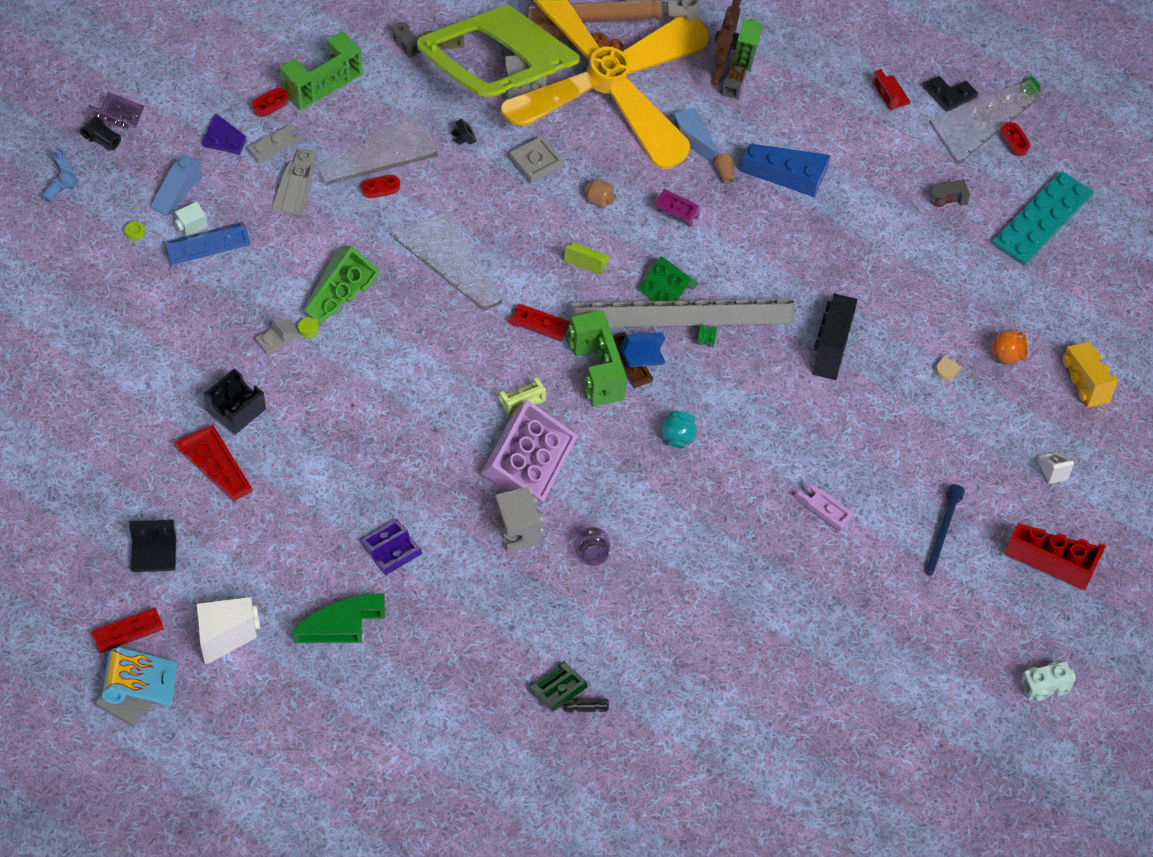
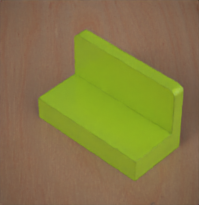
M574 242L571 246L566 245L564 261L599 275L603 273L610 259L608 255Z

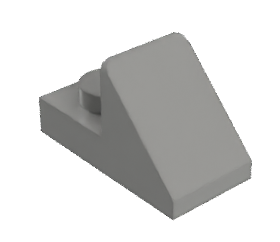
M273 318V328L255 337V340L263 352L269 355L300 338L302 334L291 320Z

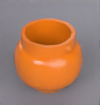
M1012 329L1001 331L997 335L996 340L992 341L993 355L997 356L998 360L1004 364H1015L1020 360L1024 361V359H1027L1028 354L1026 334L1022 331L1018 333Z

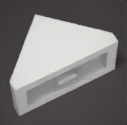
M1058 452L1037 456L1048 484L1069 479L1074 465L1072 459Z

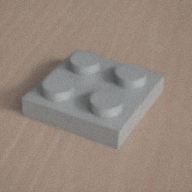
M543 136L509 152L511 160L531 183L564 166V160Z

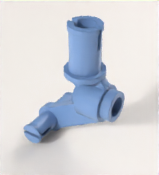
M61 146L56 147L53 158L55 164L59 166L62 172L58 178L50 180V185L40 195L44 201L50 204L60 191L69 188L74 189L78 183V179L69 165Z

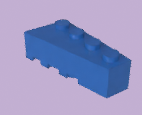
M749 144L742 158L741 172L815 197L828 170L830 155Z

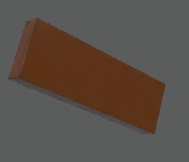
M625 332L613 336L626 376L635 389L653 382V377L646 366L629 367L619 349L627 335Z

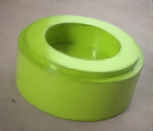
M132 221L125 226V235L129 240L137 241L145 236V227L141 222Z
M306 317L300 320L298 330L302 337L313 338L319 333V324L316 319Z

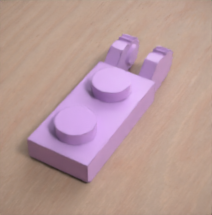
M806 482L803 488L812 498L802 491H797L794 494L799 502L806 505V507L839 531L854 518L852 511L810 482Z

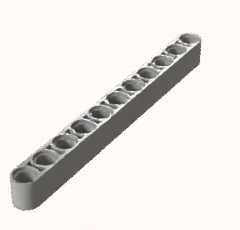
M792 299L578 302L571 304V317L604 310L609 327L789 324L794 322L795 301Z

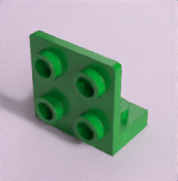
M660 256L639 285L638 290L653 301H677L688 286L695 289L699 283L670 261Z

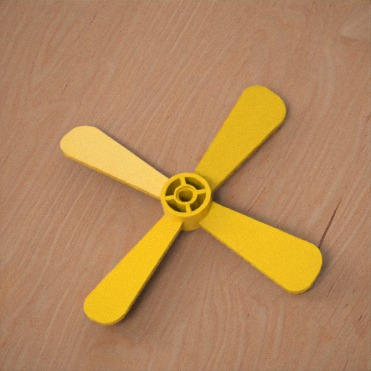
M533 0L587 58L589 64L584 73L506 100L501 106L502 116L514 125L527 126L587 91L595 89L601 93L611 94L655 166L670 169L683 162L690 152L689 140L627 79V76L704 50L707 46L709 35L701 19L698 17L695 20H687L684 17H677L626 50L621 51L614 47L599 48L568 0Z

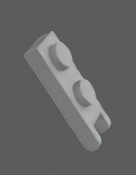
M291 124L248 146V152L259 164L303 141L304 138L300 134L295 137L290 134L295 130V127Z

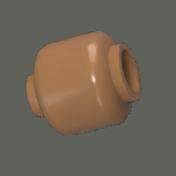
M600 179L590 181L585 190L587 201L600 208H605L608 204L611 205L616 197L613 185Z

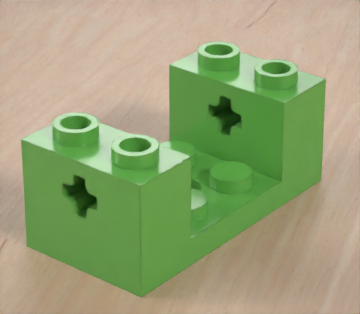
M343 31L327 40L329 61L308 72L294 58L279 67L281 88L288 92V99L300 111L363 75L361 49Z
M604 310L572 316L571 325L568 326L570 335L568 345L570 350L574 349L576 356L597 352L599 361L604 362L601 365L588 367V376H585L587 388H584L586 399L591 400L593 407L625 400L627 376Z

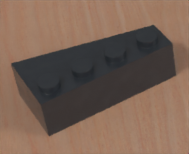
M834 293L832 301H827L826 313L823 314L821 322L823 326H820L817 336L820 340L816 339L813 351H816L817 355L812 375L837 381L858 299Z

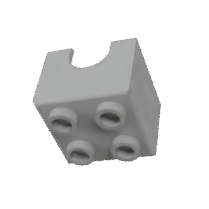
M505 56V77L530 68L518 56ZM547 76L517 88L514 87L506 90L507 100L547 86Z
M528 487L497 494L496 504H498L499 510L496 511V521L507 552L539 545L540 536L544 535L542 528L544 519L541 512L537 513L536 507L538 503L536 495L531 494Z

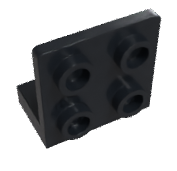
M174 519L130 521L129 530L132 538L131 571H175L177 531Z

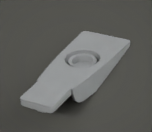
M298 149L294 163L292 161L289 162L283 173L272 206L273 210L303 215L312 183L314 163L317 157L316 151Z

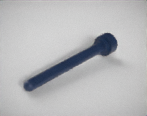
M951 484L948 487L946 493L948 504L925 570L928 576L934 574L956 504L964 497L965 489L960 485Z

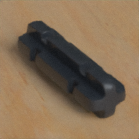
M596 698L577 699V701L570 699L564 704L565 712H574V710H578V712H596V710L607 712L609 710V701L607 698H599V700H596Z

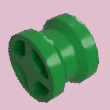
M701 324L698 345L705 343L710 347H714L717 327L712 326L709 328Z

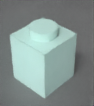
M197 202L175 211V226L179 232L183 231L186 236L208 227L206 214Z

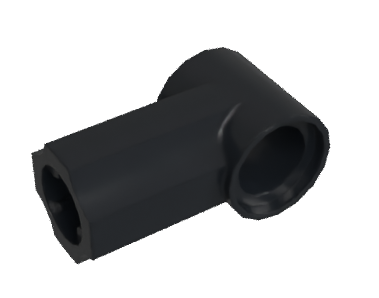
M97 116L91 118L80 129V133L85 139H89L88 141L90 142L96 141L109 150H115L121 142V136L106 127L105 123Z

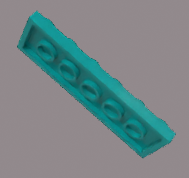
M1061 171L993 240L992 245L1025 266L1093 196L1094 191Z

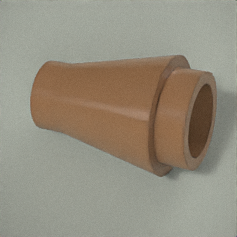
M728 153L716 156L714 165L722 178L723 184L733 183V158Z

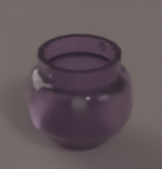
M586 527L580 530L574 539L575 553L581 559V562L586 565L598 566L604 563L609 556L610 538L599 527Z

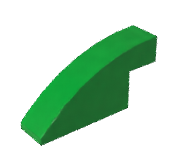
M385 593L348 598L319 610L294 629L295 643H362L363 619H385Z

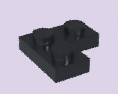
M937 76L924 83L923 86L946 112L965 104L978 95V92L967 80L951 88L940 76Z

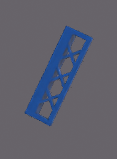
M243 222L167 240L164 241V245L168 252L170 264L174 265L249 246L250 241L246 225Z

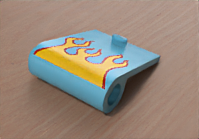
M121 647L114 648L108 654L102 698L107 703L119 704L125 700L126 695L171 706L178 662Z

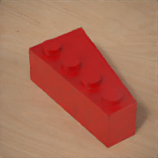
M1018 523L1004 554L1082 590H1086L1106 545L1100 543L1098 546L1089 544L1088 540L1080 538L1078 541L1066 538L1064 534L1052 535L1048 534L1046 530Z

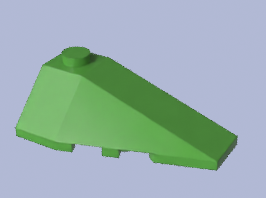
M340 246L328 263L303 311L311 318L316 319L318 323H321L338 311L339 306L345 301L350 302L353 300V296L360 290L365 291L368 289L380 271L353 246Z

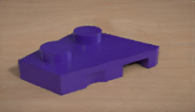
M215 114L202 141L203 147L240 155L247 139L243 133L218 114Z

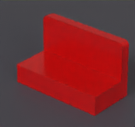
M882 69L874 72L872 83L890 110L910 104V99L893 75L886 77Z

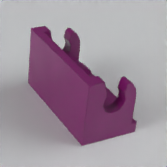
M666 189L662 191L654 204L657 211L663 210L686 221L690 227L693 226L694 218L698 219L700 216L699 205Z

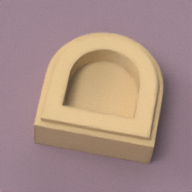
M944 356L937 365L936 374L943 380H952L961 371L962 366Z

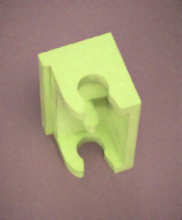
M538 377L533 378L534 382L508 394H505L504 391L499 392L498 400L508 416L512 415L516 407L526 400H529L534 405L546 401V389Z

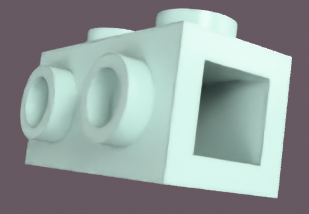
M1052 662L1045 667H1031L1027 669L1023 674L1021 683L1028 700L1036 699L1037 701H1042L1050 695L1057 694L1058 696H1063L1069 693L1076 678L1074 671L1069 668L1067 662Z

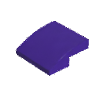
M398 519L360 539L365 550L385 576L422 555L421 548L409 536L408 530Z

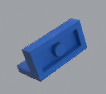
M663 332L626 335L619 349L629 367L664 365L665 359L660 348L666 338Z

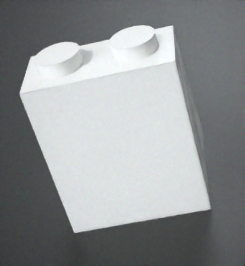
M251 597L197 604L200 644L205 664H209L257 638L256 630L260 629L257 605H252Z

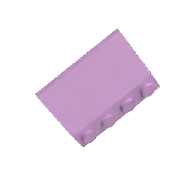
M526 400L516 407L481 474L498 486L511 491L528 487L530 493L536 495L537 501L543 503L578 435L529 400Z

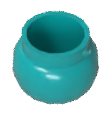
M680 411L669 412L668 418L663 421L661 428L662 437L668 441L669 446L684 448L685 445H689L695 440L697 435L696 417Z

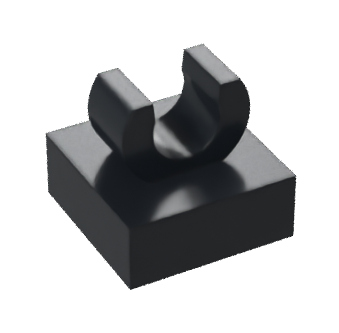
M462 118L455 122L457 128L451 134L454 137H458L454 140L458 145L463 144L465 141L471 145L477 141L472 127Z

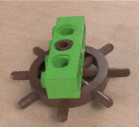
M733 0L732 5L727 7L721 30L716 32L714 42H717L712 61V69L714 70L711 79L712 85H717L720 82L731 49L736 50L733 64L745 66L747 71L751 72L763 24L754 19H744L740 33L736 32L742 0Z

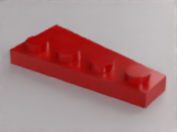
M210 425L174 442L175 447L232 501L253 492L251 485L214 425Z

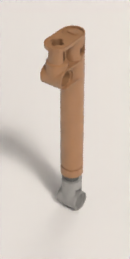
M662 0L570 3L582 22L661 19L663 15L695 20L700 16L699 0H668V2H663ZM529 5L528 19L558 40L566 37L538 5Z

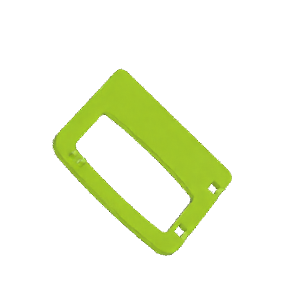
M508 5L431 32L417 40L418 50L434 65L465 88L484 97L502 94L506 90L514 87L517 88L553 74L557 70L579 63V55ZM473 30H480L515 53L530 68L498 81L487 83L457 64L437 44Z

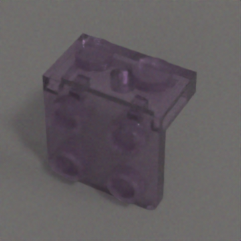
M107 91L101 109L89 105L88 109L93 110V115L128 129L129 126L136 128L144 106Z

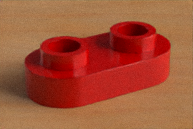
M274 88L259 96L252 103L254 114L265 117L286 106L289 101L288 92L283 88Z
M1013 122L1003 124L1000 135L1010 151L1017 156L1026 155L1030 148V142L1020 126Z
M395 175L370 178L361 184L362 195L369 199L392 195L400 190V179Z

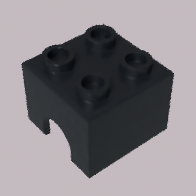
M234 368L204 392L203 397L206 411L236 435L266 410L264 392L256 385L253 386L254 390H252L243 380L242 374Z

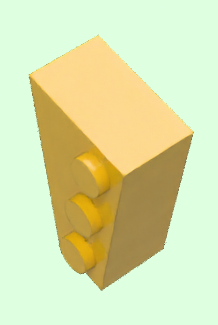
M1091 342L1068 346L1063 356V364L1066 368H1069L1071 381L1077 385L1079 398L1085 402L1087 408L1111 402L1119 381L1116 376L1112 377L1108 372L1110 371L1108 364L1103 365L1100 359L1102 356Z

